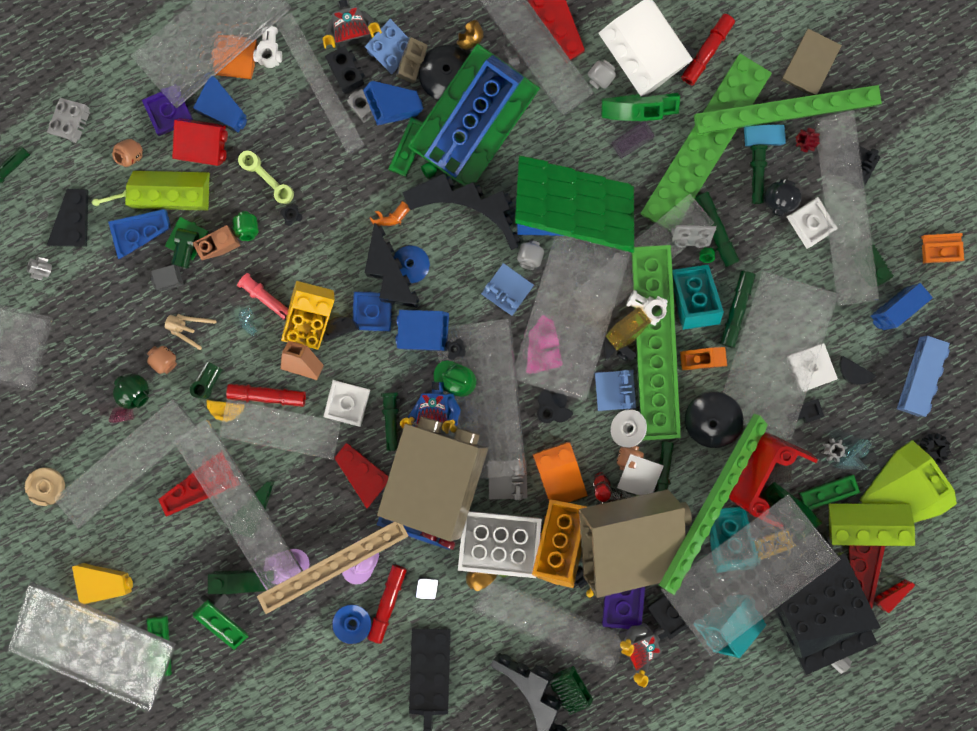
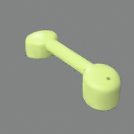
M243 151L239 155V165L247 171L257 172L275 190L274 198L281 204H288L292 201L294 197L293 189L288 185H280L261 167V160L258 155L251 151Z

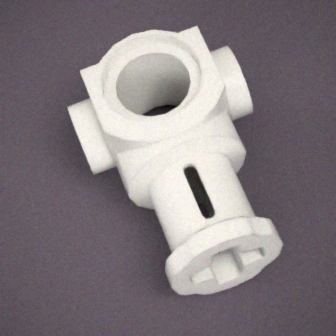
M264 25L261 27V32L263 33L262 41L259 42L257 50H254L253 57L254 61L259 62L260 65L273 68L282 63V51H278V44L275 43L278 29L270 25ZM267 54H272V56H271L270 58H268V59H265V58H264L265 55H267Z
M633 290L626 306H632L640 310V314L646 317L645 321L656 325L666 315L668 301L659 296L656 299L650 296L645 298L637 294L636 290ZM655 305L661 308V313L658 316H654L651 311Z

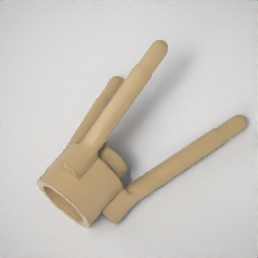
M180 314L177 316L169 315L165 322V329L170 330L171 334L178 336L199 350L202 349L200 345L180 333L183 330L194 333L193 329L185 326L183 320L216 323V320L188 317Z

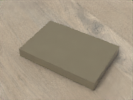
M807 29L781 81L811 96L817 95L842 45Z

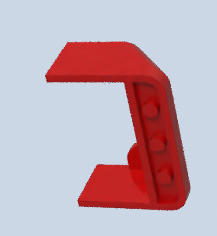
M765 432L761 436L756 450L750 456L747 466L739 476L738 483L733 487L729 498L754 517L782 529L784 525L778 516L769 513L768 502L759 497L776 462L788 466L795 462L798 455L817 463L818 459L811 452Z

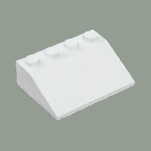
M653 0L641 1L599 32V35L640 96L649 95L693 60Z
M469 511L461 536L458 571L536 578L532 575L540 542L542 519L538 517Z

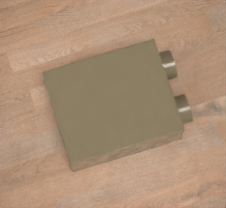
M421 416L418 425H404L377 516L451 542L460 539L488 448L477 444L480 436L477 433L457 428L455 436L441 433L443 422Z
M663 490L579 509L583 576L597 598L660 583L686 537L685 526L692 523V515L686 502L680 503L669 490Z

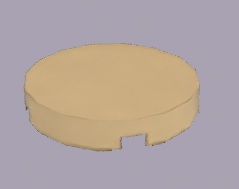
M39 468L30 473L25 481V492L28 494L29 500L36 505L47 506L54 504L61 499L65 491L64 478L53 468Z

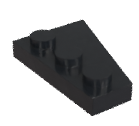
M67 189L46 246L87 247L88 190Z

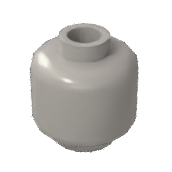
M605 59L603 62L597 61L588 72V77L591 79L589 83L596 89L599 87L607 88L616 77L614 72L616 68Z
M529 240V242L521 244L517 256V261L521 267L534 270L541 265L544 249L539 246V242Z

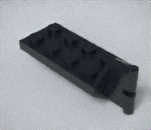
M412 628L409 714L424 715L423 731H432L433 715L448 714L451 629Z

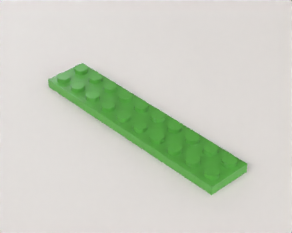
M739 54L703 113L753 105L772 73L744 55ZM694 126L640 214L671 233V229L675 228L682 220L738 128L697 134L696 126Z
M671 245L634 247V253H631L633 290H636L637 294L645 298L650 296L656 299L659 296L668 301L666 315L656 325L645 321L646 317L640 314L641 311L634 308L640 413L644 416L647 424V431L643 440L681 438ZM655 305L651 310L654 316L660 315L661 308Z

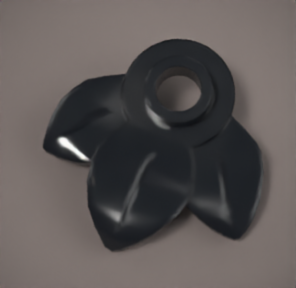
M545 389L539 395L538 403L540 407L537 411V417L541 422L551 423L556 421L562 423L573 415L571 410L565 408L567 403L566 392H558L551 395ZM545 410L550 412V416L547 418L543 416Z

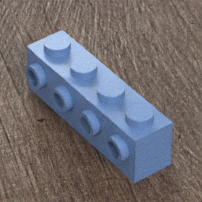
M930 336L919 338L897 410L918 417H926L931 411V400L937 392V382L943 373L944 368L942 366L944 360L949 355L948 348L950 343Z

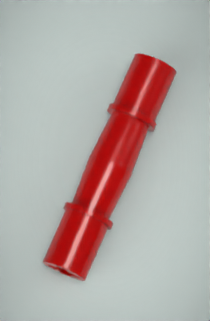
M723 14L715 27L711 29V34L681 76L684 82L691 86L696 83L701 73L706 69L707 63L713 57L721 42L725 41L727 34L735 24L733 17Z
M228 384L226 391L227 399L243 400L246 402L251 400L264 403H280L282 406L304 407L306 402L305 391L287 390L285 388L279 390L266 387H251V385Z
M393 564L376 617H373V623L367 637L368 640L374 643H382L387 627L390 624L389 619L394 609L398 592L402 589L401 586L407 571L405 567Z

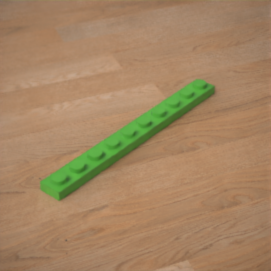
M879 85L698 113L694 115L696 133L703 134L878 106L882 102Z
M753 414L662 578L659 586L668 593L675 595L676 591L680 588L682 580L690 570L694 558L700 552L705 538L710 534L711 527L715 520L718 519L722 507L728 501L733 487L738 483L739 476L747 466L750 456L756 450L761 436L766 432L768 424L760 415Z

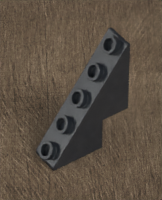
M374 223L365 267L366 276L383 279L379 296L381 302L417 308V303L420 300L416 292L411 293L408 287L411 283L407 275H402L400 269L403 267L399 259H394L391 253L394 252L390 241L385 242L383 236L386 234L382 226H377Z

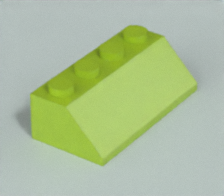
M133 171L126 184L125 205L132 209L208 210L210 173Z
M828 504L829 542L832 545L915 546V525L910 504Z

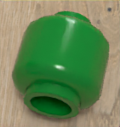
M242 211L233 218L234 235L241 241H251L259 233L257 217L255 215Z

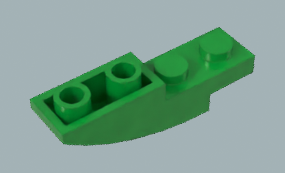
M679 93L640 97L639 94L604 98L602 99L601 116L602 118L621 121L661 120L664 115L679 114L680 95Z

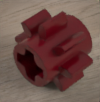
M808 128L807 131L801 129V132L795 137L797 143L795 146L801 148L802 152L807 153L808 150L815 151V148L820 144V134L815 133V129Z

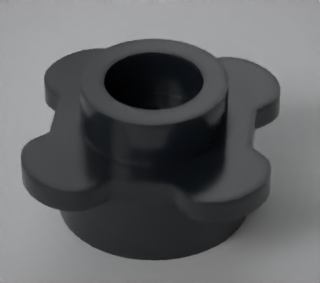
M291 204V206L280 211L287 226H291L296 221L300 222L303 218L299 214L296 204Z
M458 338L456 341L446 342L445 347L448 349V358L450 360L466 355L462 339Z

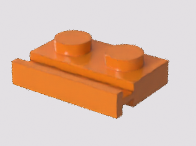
M962 233L921 236V239H923V264L964 261Z

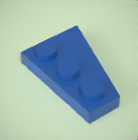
M166 209L108 222L118 259L125 257L171 229Z

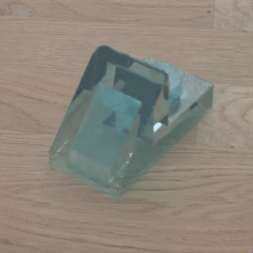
M860 439L845 453L846 457H841L840 462H836L834 466L839 469L869 470L859 458L869 453V448L872 444L867 439Z

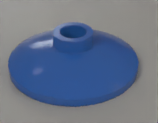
M411 245L400 248L394 255V259L398 258L403 267L400 269L402 275H407L410 283L419 282L427 275L430 262L427 254L421 248ZM409 260L414 262L412 267L407 266Z
M346 605L336 612L332 622L333 631L336 637L344 643H359L370 632L371 618L368 612L361 606ZM352 619L355 620L356 625L351 626L349 621Z

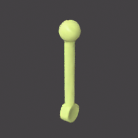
M126 190L122 194L99 200L93 199L92 204L98 206L106 201L126 197Z

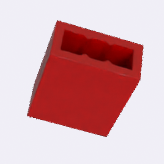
M183 118L174 120L172 159L215 166L223 164L227 155L226 150H224V145L228 138V132L225 131L226 125Z

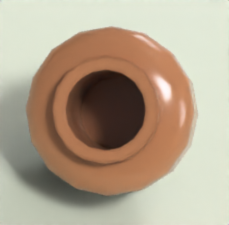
M125 139L114 145L113 159L117 164L129 167L142 159V147L133 139Z
M154 346L147 353L149 356L147 360L148 365L159 374H168L177 365L175 362L176 355L166 346L158 348Z
M639 446L620 448L617 458V465L620 466V470L624 471L630 454L640 458L644 457V453L639 451ZM631 461L628 467L635 469L636 463Z

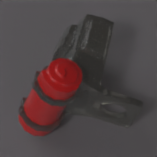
M604 472L597 473L594 476V494L598 499L596 505L632 497V495L624 490L617 491L610 487V480Z

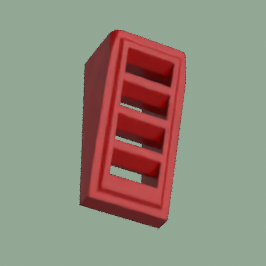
M905 579L876 596L874 603L881 610L890 613L915 587V584Z

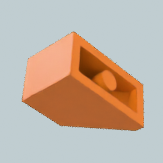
M725 347L680 351L682 370L727 366Z

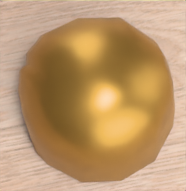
M472 20L465 25L466 32L464 34H458L459 40H457V44L459 47L472 49L477 43L482 41L483 30L477 20Z
M468 572L466 583L470 589L479 591L490 585L497 575Z

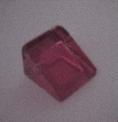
M114 408L109 417V422L118 423L134 420L133 409Z

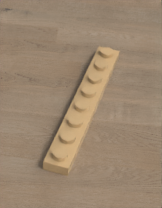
M393 522L261 593L257 598L265 614L403 540L408 537V534L402 524Z

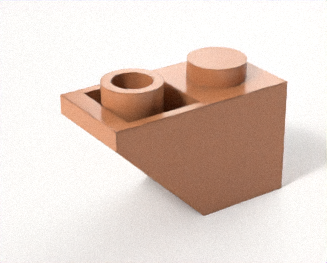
M227 225L193 242L201 260L224 255L241 246L234 235L233 229Z
M288 341L282 352L280 369L318 380L324 366L308 346Z

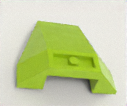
M913 440L895 451L860 498L862 504H910L914 523L942 515L957 504L955 490L933 458Z

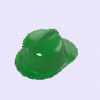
M442 361L434 370V381L443 382V391L460 397L468 396L476 387V377L472 370L456 362Z

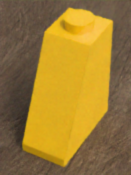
M85 563L72 566L80 605L119 597L132 592L133 581L126 572Z

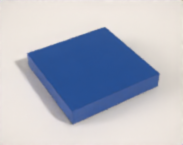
M354 292L353 320L358 324L359 330L391 332L392 304L381 302L379 299L380 293Z

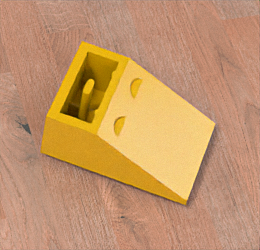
M296 281L281 341L287 343L288 341H293L319 350L334 304V290Z

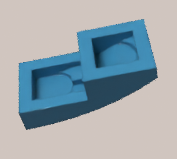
M784 125L744 127L745 146L786 144Z

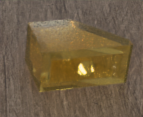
M638 307L615 324L606 334V337L618 351L631 344L651 321L642 309Z

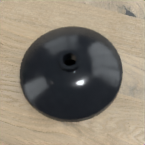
M441 45L431 49L425 55L419 67V80L424 91L432 98L439 100L469 55L461 48L452 45ZM449 67L450 70L448 72L443 71V68Z
M718 391L702 393L695 397L686 409L685 426L687 432L694 441L702 446L709 448L727 446L738 438L743 428L744 417L740 405L735 399L725 393ZM710 421H716L717 425H710Z

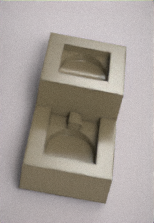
M410 37L396 76L413 84L416 81L419 67L424 60L428 45Z

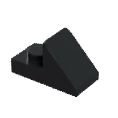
M607 330L602 334L605 361L610 358L615 350L618 352L616 355L623 361H632L637 355Z

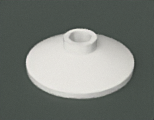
M632 409L618 413L611 424L613 440L618 445L626 448L638 445L645 437L647 431L644 416Z

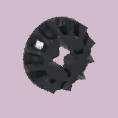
M938 433L926 435L919 445L933 458L936 464L948 459L947 457L951 453V444L947 441L946 437ZM934 443L937 446H942L937 450L938 453L929 451L931 448H934Z

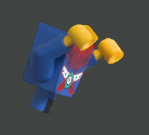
M432 382V393L421 394L408 418L401 420L400 426L404 428L405 424H413V422L419 424L420 417L423 416L443 422L442 430L446 434L449 433V429L452 433H455L457 430L455 425H458L457 421L461 409L453 394L443 393V382Z

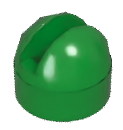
M430 162L421 166V170L427 179L432 178L436 174L437 168Z
M703 247L699 255L700 261L704 263L713 262L715 260L714 249L712 247Z

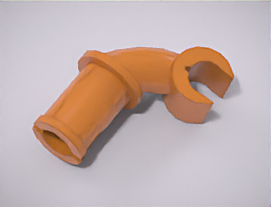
M402 201L388 217H383L381 212L375 211L380 219L373 220L370 217L373 225L376 223L377 226L401 225V220L410 209Z

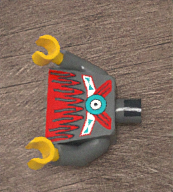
M340 0L338 2L339 11L332 13V19L328 22L325 36L322 40L325 49L330 44H332L333 48L337 46L339 49L343 46L347 47L370 41L374 37L373 34L375 32H380L381 34L382 31L379 24L368 13L360 11L358 6L350 7L349 0Z
M643 623L631 626L629 630L618 634L621 642V653L627 655L635 670L639 672L633 678L641 687H646L648 684V677L644 674H647L649 664L655 657L661 654L658 642L667 637L662 627L651 631L648 625Z

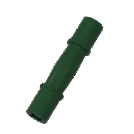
M709 192L695 197L702 218H705L707 226H716L713 240L718 247L716 250H718L725 267L739 262L740 260L732 245L733 242L729 240L725 227L717 213L718 209H716Z
M740 272L736 289H734L736 293L730 307L727 323L724 324L725 328L720 345L735 348L741 330L740 325L746 311L748 298L752 294L751 290L756 276L752 272Z

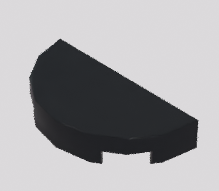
M344 316L335 317L328 322L323 335L324 342L334 340L360 328L351 318Z
M841 356L839 361L842 377L847 382L854 385L867 384L877 376L848 358Z

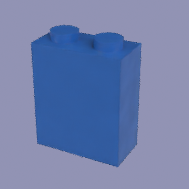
M921 283L907 286L871 315L873 324L882 330L897 328L933 297Z
M399 310V315L397 316L398 334L395 338L398 349L447 351L445 344L448 342L449 313L444 311Z

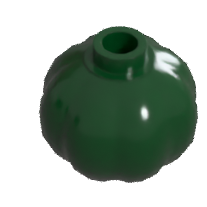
M130 374L125 377L119 376L114 381L113 397L120 407L125 409L140 408L148 401L149 386L142 376Z

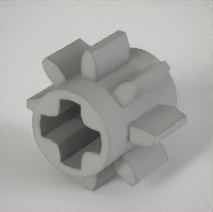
M36 256V260L32 258L29 260L27 272L31 273V278L42 280L43 277H49L52 265L47 263L48 259Z
M830 438V443L822 444L825 448L821 453L827 455V461H831L834 458L835 462H840V457H846L844 453L848 447L841 445L843 440L838 439L835 443V440ZM835 447H837V451L832 453V450H834Z

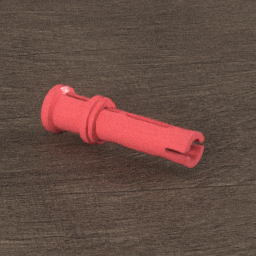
M246 273L239 280L237 286L250 293L251 298L259 299L283 320L286 319L288 308L264 290L263 284H258L250 277L249 273Z

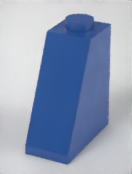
M210 74L193 109L197 113L221 125H226L227 128L239 133L240 129H243L247 123V116L218 80Z
M370 81L363 90L377 125L416 117L424 109L417 91L376 81Z

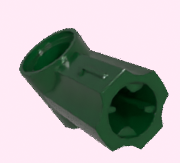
M182 228L177 229L174 238L176 246L171 261L172 265L189 269L193 249H195L193 242L199 240L198 232Z
M207 361L196 382L190 386L191 395L201 400L209 398L212 388L223 369ZM203 385L204 393L198 395L197 389Z

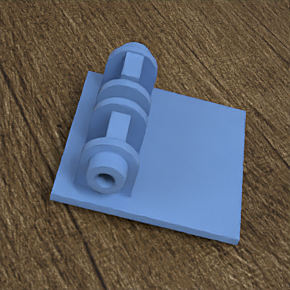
M389 19L381 28L382 33L377 32L364 47L370 56H374L390 74H393L399 67L409 38Z
M503 263L481 294L513 316L534 285Z
M633 370L595 373L598 411L636 408Z

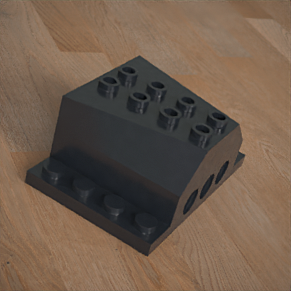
M825 534L758 562L754 567L805 675L878 644L872 630L881 628L845 553L833 552Z

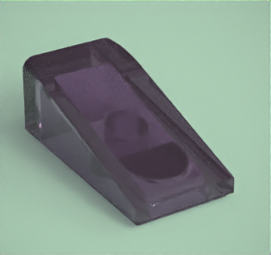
M643 121L613 141L611 145L620 159L653 140L655 136L646 121Z

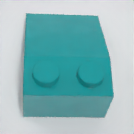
M709 264L672 270L674 294L682 330L720 324L724 311Z
M741 507L721 509L720 515L715 520L709 534L716 573L754 569L759 559L746 510Z

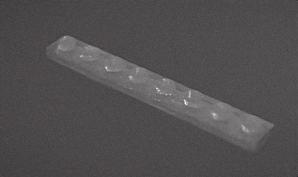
M289 13L276 20L277 27L348 155L365 146L293 14Z

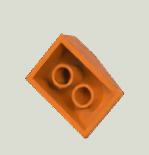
M569 441L532 454L549 501L551 499L568 503L588 496Z

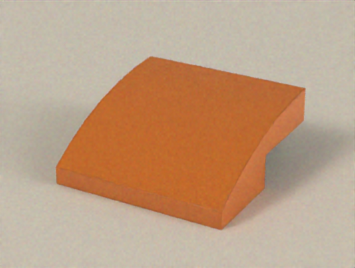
M219 35L213 74L252 79L255 67L253 53L254 50H257V39Z

